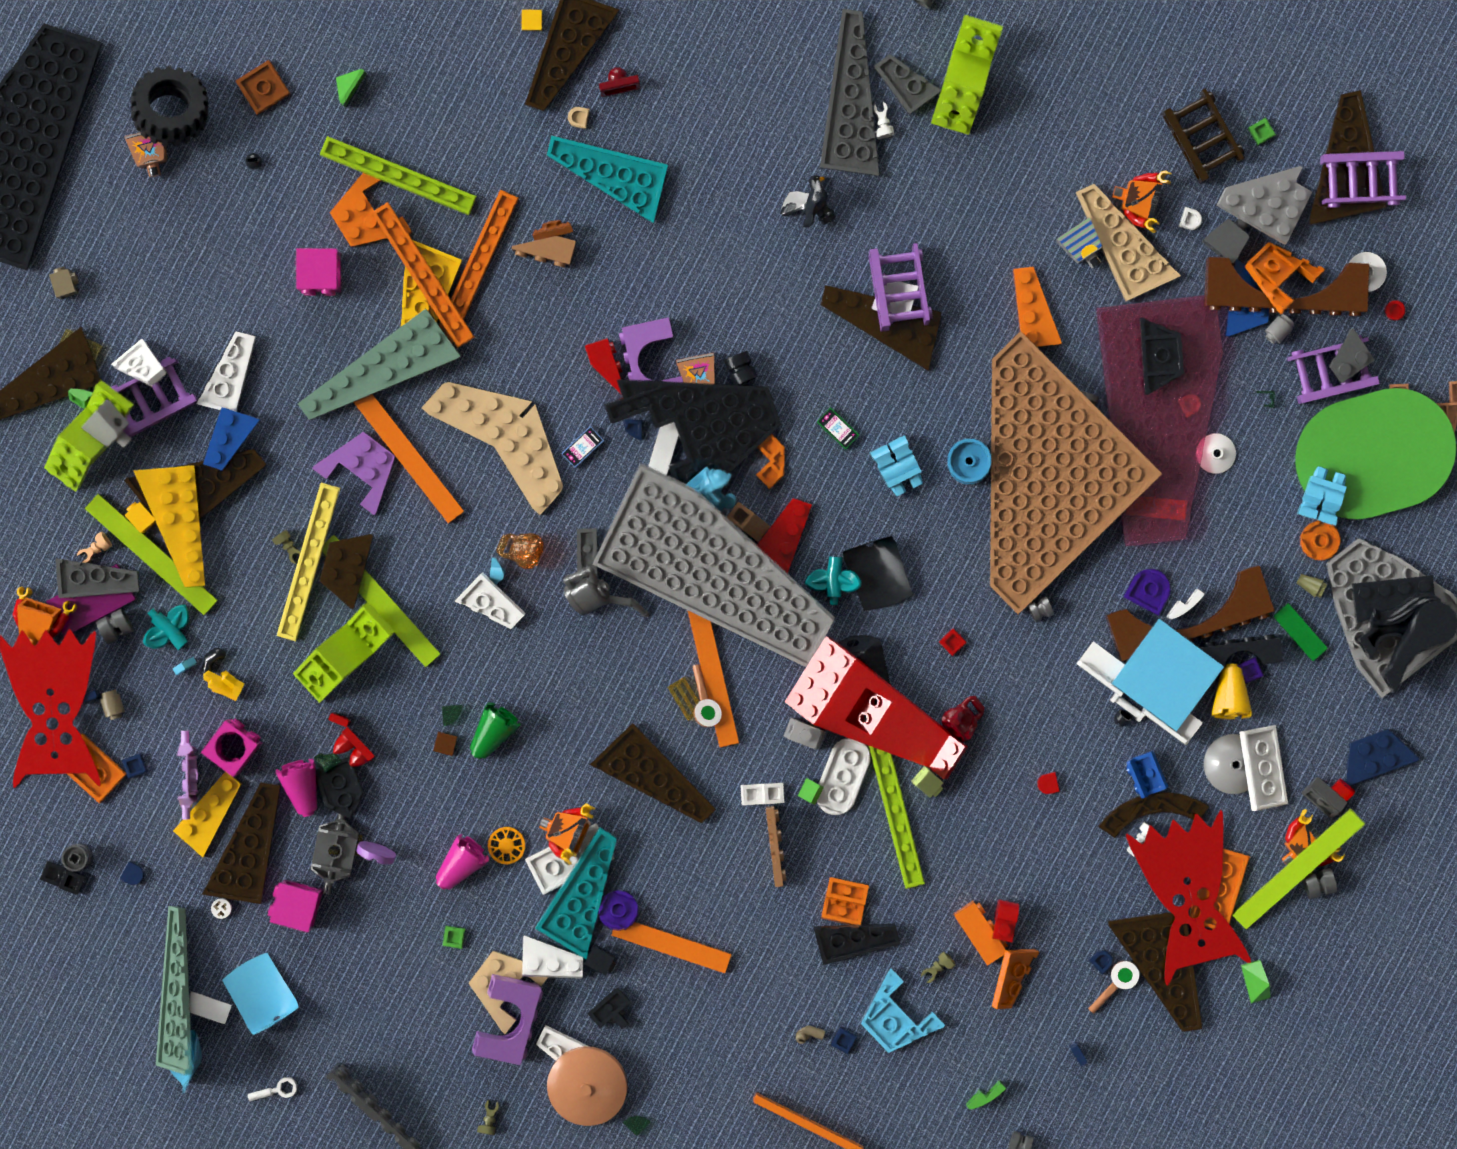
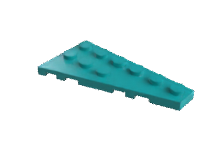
M551 136L547 152L548 157L654 224L668 168L667 164Z

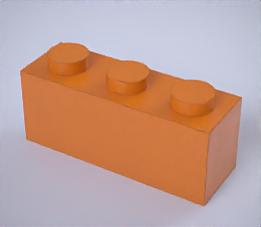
M971 901L953 913V915L988 966L1005 954V948L1008 945L1005 941L992 939L994 924L991 920L986 921L983 914L986 912L981 904H975L974 901Z

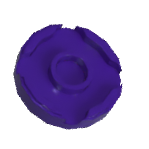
M617 890L610 892L601 900L598 911L600 920L611 930H626L637 919V902L632 895L625 891Z

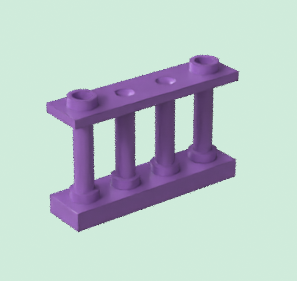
M1404 151L1323 154L1320 157V165H1326L1329 171L1330 198L1322 200V205H1328V208H1338L1340 204L1388 202L1389 206L1400 205V202L1406 200V195L1398 196L1397 165L1404 160ZM1378 162H1386V165L1389 167L1390 196H1378ZM1358 163H1366V166L1369 168L1370 197H1358ZM1338 164H1346V167H1348L1350 198H1338Z
M915 243L910 253L888 256L879 255L878 248L870 249L868 256L880 331H889L890 324H893L895 321L923 318L924 326H927L930 319H932V309L927 305L920 261H923L922 249H918V244ZM914 261L915 272L892 275L882 274L881 266L884 264ZM917 279L918 291L897 294L885 293L884 286L887 283ZM920 299L921 310L894 314L888 312L887 305H890V302Z
M1358 335L1363 343L1369 341L1368 337L1362 338V335ZM1341 344L1304 353L1303 349L1291 352L1292 356L1287 358L1288 361L1296 360L1303 391H1301L1302 395L1297 396L1298 404L1380 384L1378 376L1372 377L1366 366L1360 370V381L1352 382V378H1349L1340 383V386L1333 387V384H1330L1323 353L1334 350L1336 356ZM1315 355L1322 382L1321 390L1316 392L1310 387L1303 359Z
M168 357L160 361V364L166 370L180 396L178 397L179 401L174 404L169 402L159 382H156L152 385V388L162 405L160 407L161 410L156 413L150 410L137 385L142 381L135 378L119 387L117 385L111 387L119 394L131 389L144 414L142 416L144 419L136 422V420L133 421L129 413L126 419L129 424L123 432L130 438L198 402L195 394L190 395L189 392L185 391L173 368L174 365L179 363L177 359Z

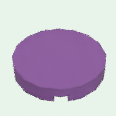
M360 841L358 843L357 853L367 860H372L373 858L379 864L390 865L396 859V853L385 846L368 841Z

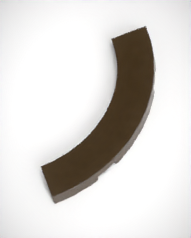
M1156 792L1148 795L1146 798L1142 799L1140 796H1137L1120 804L1102 820L1098 827L1115 838L1128 824L1144 815L1169 812L1194 820L1195 814L1202 818L1209 806L1183 794Z

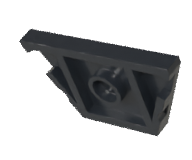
M1139 318L1144 395H1149L1184 374L1181 333L1150 322L1145 318Z

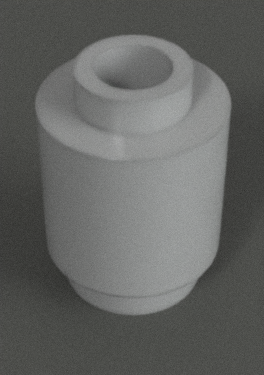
M1284 314L1280 317L1278 316L1265 330L1267 334L1265 336L1266 339L1272 344H1280L1293 330V321Z

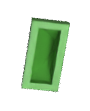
M363 69L336 77L339 100L344 107L347 106L367 73Z
M1257 960L1241 965L1250 1002L1254 1003L1270 998V985L1261 961Z

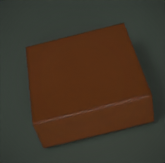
M438 731L433 751L453 756L458 736Z

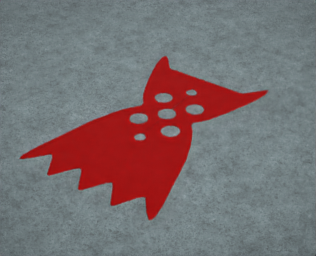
M71 629L67 631L60 645L56 644L47 630L44 631L36 646L31 643L23 630L20 631L13 647L0 635V652L13 691L24 713L32 722V727L26 734L17 760L13 777V788L17 787L26 774L86 773L99 787L101 786L100 777L92 756L81 734L73 726V720L81 708L88 686L96 641L95 631L92 632L83 645L78 642ZM49 688L54 690V694L51 697L47 695V689ZM66 702L69 704L70 711L68 714L64 715L58 711L60 703ZM35 703L44 705L45 712L42 715H37L33 712ZM51 717L57 719L59 723L55 730L49 729L46 725L47 720ZM64 732L70 733L72 736V742L68 745L63 744L60 740V736ZM36 734H45L47 742L44 745H38L35 742ZM53 751L58 753L57 759L51 757Z
M1222 810L1216 816L1212 827H1209L1198 814H1195L1189 832H1186L1175 820H1172L1166 838L1162 837L1151 825L1148 828L1143 844L1139 843L1129 834H1126L1129 846L1150 887L1161 903L1175 916L1170 929L1165 960L1166 985L1170 983L1175 971L1179 968L1234 954L1247 963L1251 962L1247 950L1224 916L1214 908L1223 870L1224 824ZM1189 877L1191 883L1189 885L1184 884V878ZM1201 888L1208 889V899L1200 900L1197 896L1198 890ZM1176 894H1181L1185 898L1184 904L1180 907L1173 904V897ZM1198 906L1201 911L1200 916L1191 918L1188 914L1189 908ZM1211 917L1216 920V927L1213 930L1205 928L1204 922L1207 918ZM1189 924L1192 928L1191 934L1182 936L1179 932L1180 926ZM1200 938L1205 941L1203 947L1198 945Z

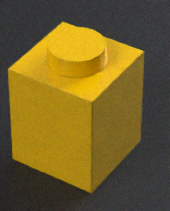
M134 502L126 509L128 511L125 514L126 518L140 533H145L156 523L153 515L142 502L138 504Z

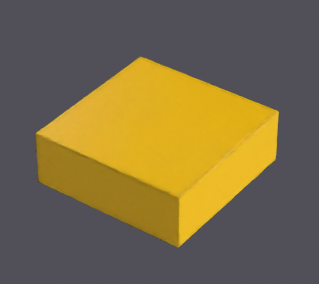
M522 10V31H542V10Z

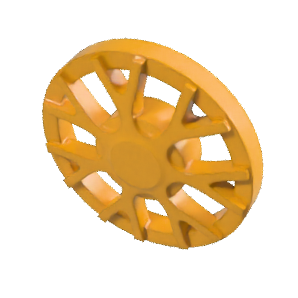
M501 827L495 830L488 840L489 854L495 861L501 864L517 862L525 851L523 835L512 827ZM509 830L515 832L513 839L507 837ZM500 831H502L505 836V838H502L501 840L497 836V833ZM521 839L522 845L515 846L514 841ZM491 841H498V847L491 846ZM499 849L502 854L497 858L493 853ZM513 849L521 852L518 857L512 854ZM504 854H510V861H504Z

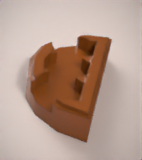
M561 220L543 223L542 228L538 231L534 230L533 238L536 241L572 233L573 229L569 222L561 223Z

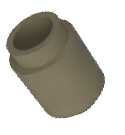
M116 689L102 693L100 701L105 717H110V720L122 717L121 713L125 712L120 694H117Z

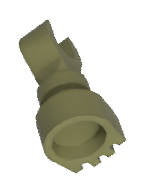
M286 529L274 537L272 541L275 545L282 543V548L289 553L290 561L296 564L292 555L294 553L300 555L301 551L293 546L294 542L288 539L291 535Z
M945 951L938 956L939 961L936 960L933 963L934 966L925 968L922 971L921 977L927 972L932 974L927 983L933 982L936 974L944 970L943 967L952 969L956 965Z
M488 1100L485 1104L486 1117L483 1119L485 1124L478 1126L477 1132L495 1135L496 1127L492 1125L496 1120L494 1115L499 1108V1103L497 1101L496 1108L491 1110L488 1107Z

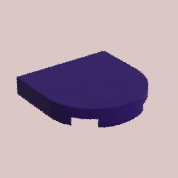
M1145 569L1134 576L1123 597L1159 616L1170 596V583L1162 572L1155 569Z

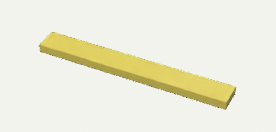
M322 482L320 484L277 636L297 641L341 489L339 487Z

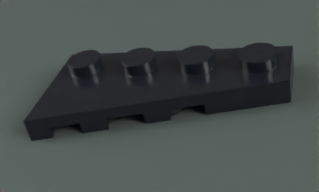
M1433 575L1352 583L1355 621L1360 623L1368 620L1373 609L1376 608L1379 611L1389 610L1415 593L1432 592L1435 595Z
M895 923L813 926L823 965L900 945Z

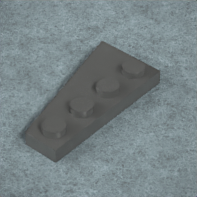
M55 558L59 598L140 592L138 571Z

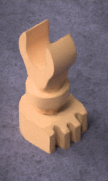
M98 533L95 537L96 542H93L91 547L82 549L77 553V556L83 552L87 553L88 557L83 563L91 561L93 555L100 553L101 549L106 551L112 547V543L105 533Z

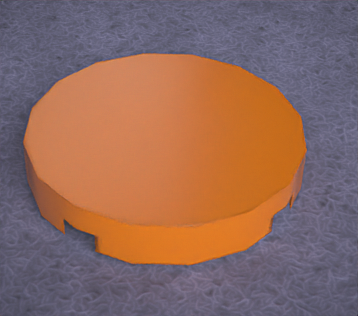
M1315 521L1303 529L1300 536V545L1308 557L1314 560H1326L1337 553L1341 537L1335 526Z

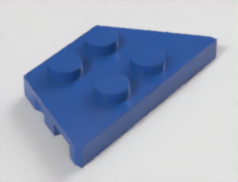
M1236 260L1233 267L1241 278L1256 290L1264 293L1245 268L1246 265ZM1228 307L1225 337L1268 323L1269 309H1261V312H1249V308H1241L1240 312L1229 311Z

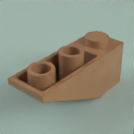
M554 236L512 246V251H516L515 255L527 258V255L535 257L534 260L546 263V260L553 261L555 266L565 268L566 265L571 266L576 241Z

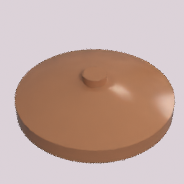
M590 1046L577 1047L562 1054L553 1064L547 1080V1092L554 1109L566 1120L583 1126L602 1124L614 1117L624 1104L628 1087L625 1071L619 1061L605 1050Z

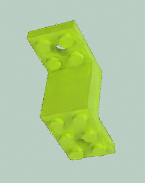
M964 15L931 124L969 135L984 92L991 62L1003 26ZM974 36H980L983 39L977 40L974 38ZM955 110L960 114H953L951 111Z
M102 380L96 385L87 407L58 435L44 466L51 475L57 477L75 492L81 487L90 466L109 447L99 442L81 427L107 399L126 419L133 406L130 401Z
M367 602L343 627L318 646L296 669L293 675L320 703L340 682L368 660L395 631L377 613V610Z

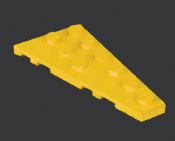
M194 466L133 470L184 587L205 586Z

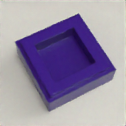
M1256 657L1238 664V667L1242 668L1245 684L1264 676Z

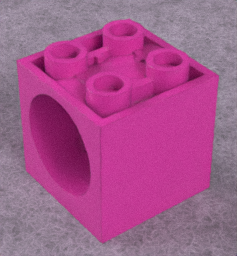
M296 249V289L301 294H304V296H316V292H322L324 296H336V292H341V252L338 249Z
M237 719L225 720L201 752L232 777L240 774L262 744L259 740L261 737L253 731H246L243 728L245 725ZM226 733L227 735L238 733L244 739L246 750L240 760L239 757L228 759L223 754L221 740Z
M283 880L275 886L273 897H276L275 903L273 902L270 905L268 916L271 917L269 922L305 932L311 931L315 923L323 890Z

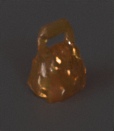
M534 533L519 534V536L505 534L501 536L496 551L499 556L514 561L523 569H533L541 558L544 542L539 535ZM512 539L513 542L509 552L504 553L508 540Z

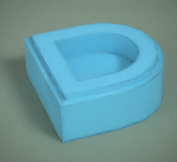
M192 657L174 667L173 671L176 675H180L196 665L197 662Z

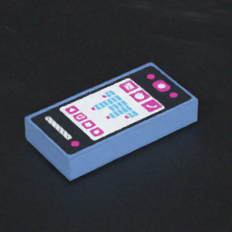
M590 426L561 454L576 468L604 440Z

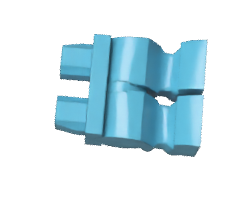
M905 435L888 443L889 448L887 445H884L869 453L872 459L878 463V470L887 487L891 488L896 496L906 492L902 482L909 479L913 488L923 484L920 475L921 470L912 450L908 447L909 444ZM890 450H891L893 453H895V455H896V457H895L896 461H894V459L891 457V452H890Z
M1317 467L1313 476L1309 478L1302 497L1303 502L1299 506L1297 514L1336 526L1337 517L1335 514L1342 505L1347 488L1344 486L1346 475L1335 472L1333 481L1330 482L1325 480L1328 469ZM1321 501H1322L1321 510L1318 512V511H1317V506L1320 505V503H1321Z

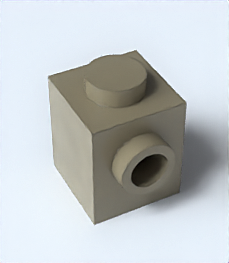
M60 267L54 269L53 274H49L56 298L62 299L79 293L76 285L79 284L78 277L75 272L72 273V270Z

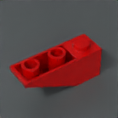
M607 338L585 345L591 366L621 394L616 380L621 379L619 373L623 371L620 362H615L613 354L616 353L613 342L609 343Z

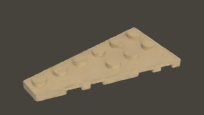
M1095 184L1076 192L1086 217L1092 221L1102 244V252L1125 301L1181 276Z

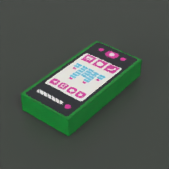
M831 407L817 421L844 449L859 436Z

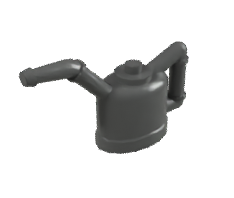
M592 566L583 567L582 570L571 575L568 574L563 579L566 585L564 587L566 599L572 608L583 616L609 603L632 607L641 616H649L648 610H645L632 597L625 598L610 595L608 583L597 578L595 569Z

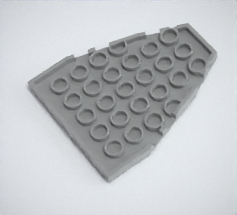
M1358 538L1326 564L1335 608L1355 665L1379 697L1383 698L1390 692V689L1380 673L1388 665L1395 647L1401 638L1392 636L1383 639L1373 657H1366L1356 638L1366 632L1371 623L1370 619L1360 623L1355 621L1352 583L1425 575L1401 558ZM1433 580L1435 595L1441 599V602L1449 605L1457 615V598L1452 592ZM1457 631L1448 642L1428 648L1414 657L1404 673L1402 682L1457 640Z

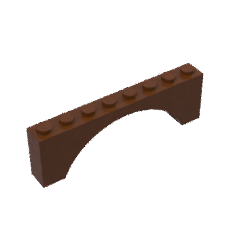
M1206 258L1204 307H1209V310L1221 311V307H1229V311L1240 312L1241 308H1249V312H1261V309H1269V313H1279L1265 293L1256 290L1241 278L1229 258ZM1369 263L1345 264L1341 273L1330 285L1313 295L1292 298L1294 301L1286 310H1289V314H1301V311H1309L1311 315H1321L1322 311H1327L1329 315L1341 316L1342 312H1349V316H1361L1362 313L1368 310Z
M1260 565L1237 572L1236 582L1231 595L1221 609L1200 624L1184 629H1176L1175 631L1190 642H1193L1194 637L1201 635L1202 638L1212 636V631L1218 629L1224 632L1232 629L1231 625L1237 623L1240 626L1249 624L1251 619L1258 617L1259 620L1270 617V612H1273L1274 608ZM1122 609L1107 614L1105 617L1119 660L1127 662L1153 626L1138 620L1127 609Z

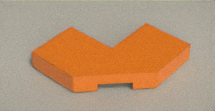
M773 434L768 436L757 447L770 460L756 474L769 489L784 476L785 447Z

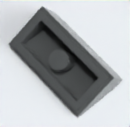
M1316 777L1301 792L1331 819L1338 815L1347 804L1346 800L1319 777Z

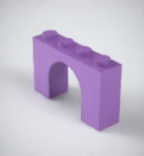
M669 317L622 328L623 332L619 333L621 345H626L627 352L623 354L625 363L630 364L631 372H628L629 379L650 380L641 373L638 366V358L641 351L647 345L673 339ZM682 376L676 377V378L667 379V380H662V381L683 382Z
M492 974L487 994L492 999L517 1005L521 1011V1019L517 1028L507 1035L500 1036L477 1031L472 1052L475 1056L521 1065L522 1059L525 1060L527 1055V1048L525 1047L527 1040L530 1041L532 1037L531 1025L532 1021H536L538 1014L536 1007L537 1003H540L542 1000L543 991H541L537 983Z

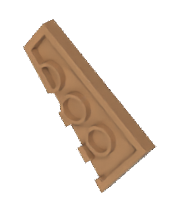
M773 805L765 806L775 887L783 886V881L787 880L785 869H781L780 863L784 861L783 849L779 850L778 842L782 841L781 830L776 829L779 813L778 809L774 810Z

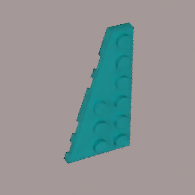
M601 827L598 828L535 927L538 931L587 959L592 933L617 837Z

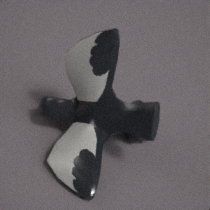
M818 175L811 176L808 180L811 189L810 193L800 191L789 192L782 205L780 214L786 216L799 210H805L804 228L814 224L815 214L818 215V220L823 225L832 221L836 215L834 210L827 206L828 195L821 183L825 178Z

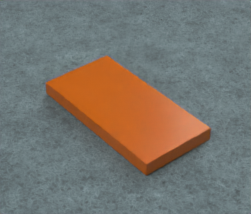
M1223 848L1221 884L1214 908L1230 924L1250 856ZM1201 888L1198 890L1197 896L1200 900L1208 899V889ZM1192 906L1189 916L1191 918L1199 917L1201 913L1200 908ZM1211 917L1207 918L1204 926L1214 929L1216 927V920Z

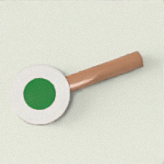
M697 664L692 667L700 702L694 708V718L703 727H713L721 719V708L715 701L708 699L701 666Z
M1120 961L1113 966L1111 970L1113 982L1088 1008L1093 1014L1118 988L1129 989L1136 985L1139 979V971L1132 962Z

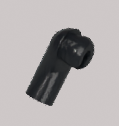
M218 647L206 653L202 672H207L208 670L212 672L213 663L218 659L223 660L225 658V650Z

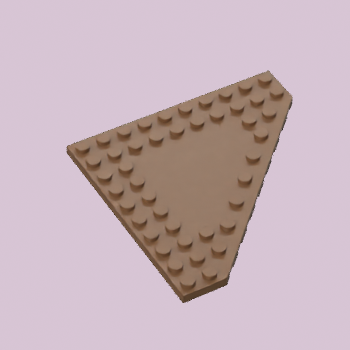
M1021 331L992 359L990 586L1017 614L1031 603L1162 474Z

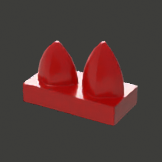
M348 727L342 731V734L334 744L333 754H342L355 747L350 756V766L364 765L375 757Z

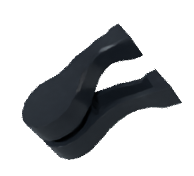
M1419 592L1389 610L1379 611L1376 608L1373 609L1370 615L1371 626L1366 632L1357 637L1356 640L1366 657L1372 658L1383 639L1392 636L1401 638L1395 647L1388 665L1380 673L1391 693H1396L1402 683L1404 673L1414 657L1422 651L1446 643L1454 637L1457 631V615L1449 605L1441 602V599L1432 592Z

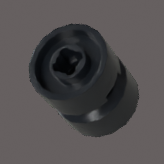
M748 351L724 360L727 370L732 371L730 378L733 385H740L758 377L755 368L749 365L751 358Z

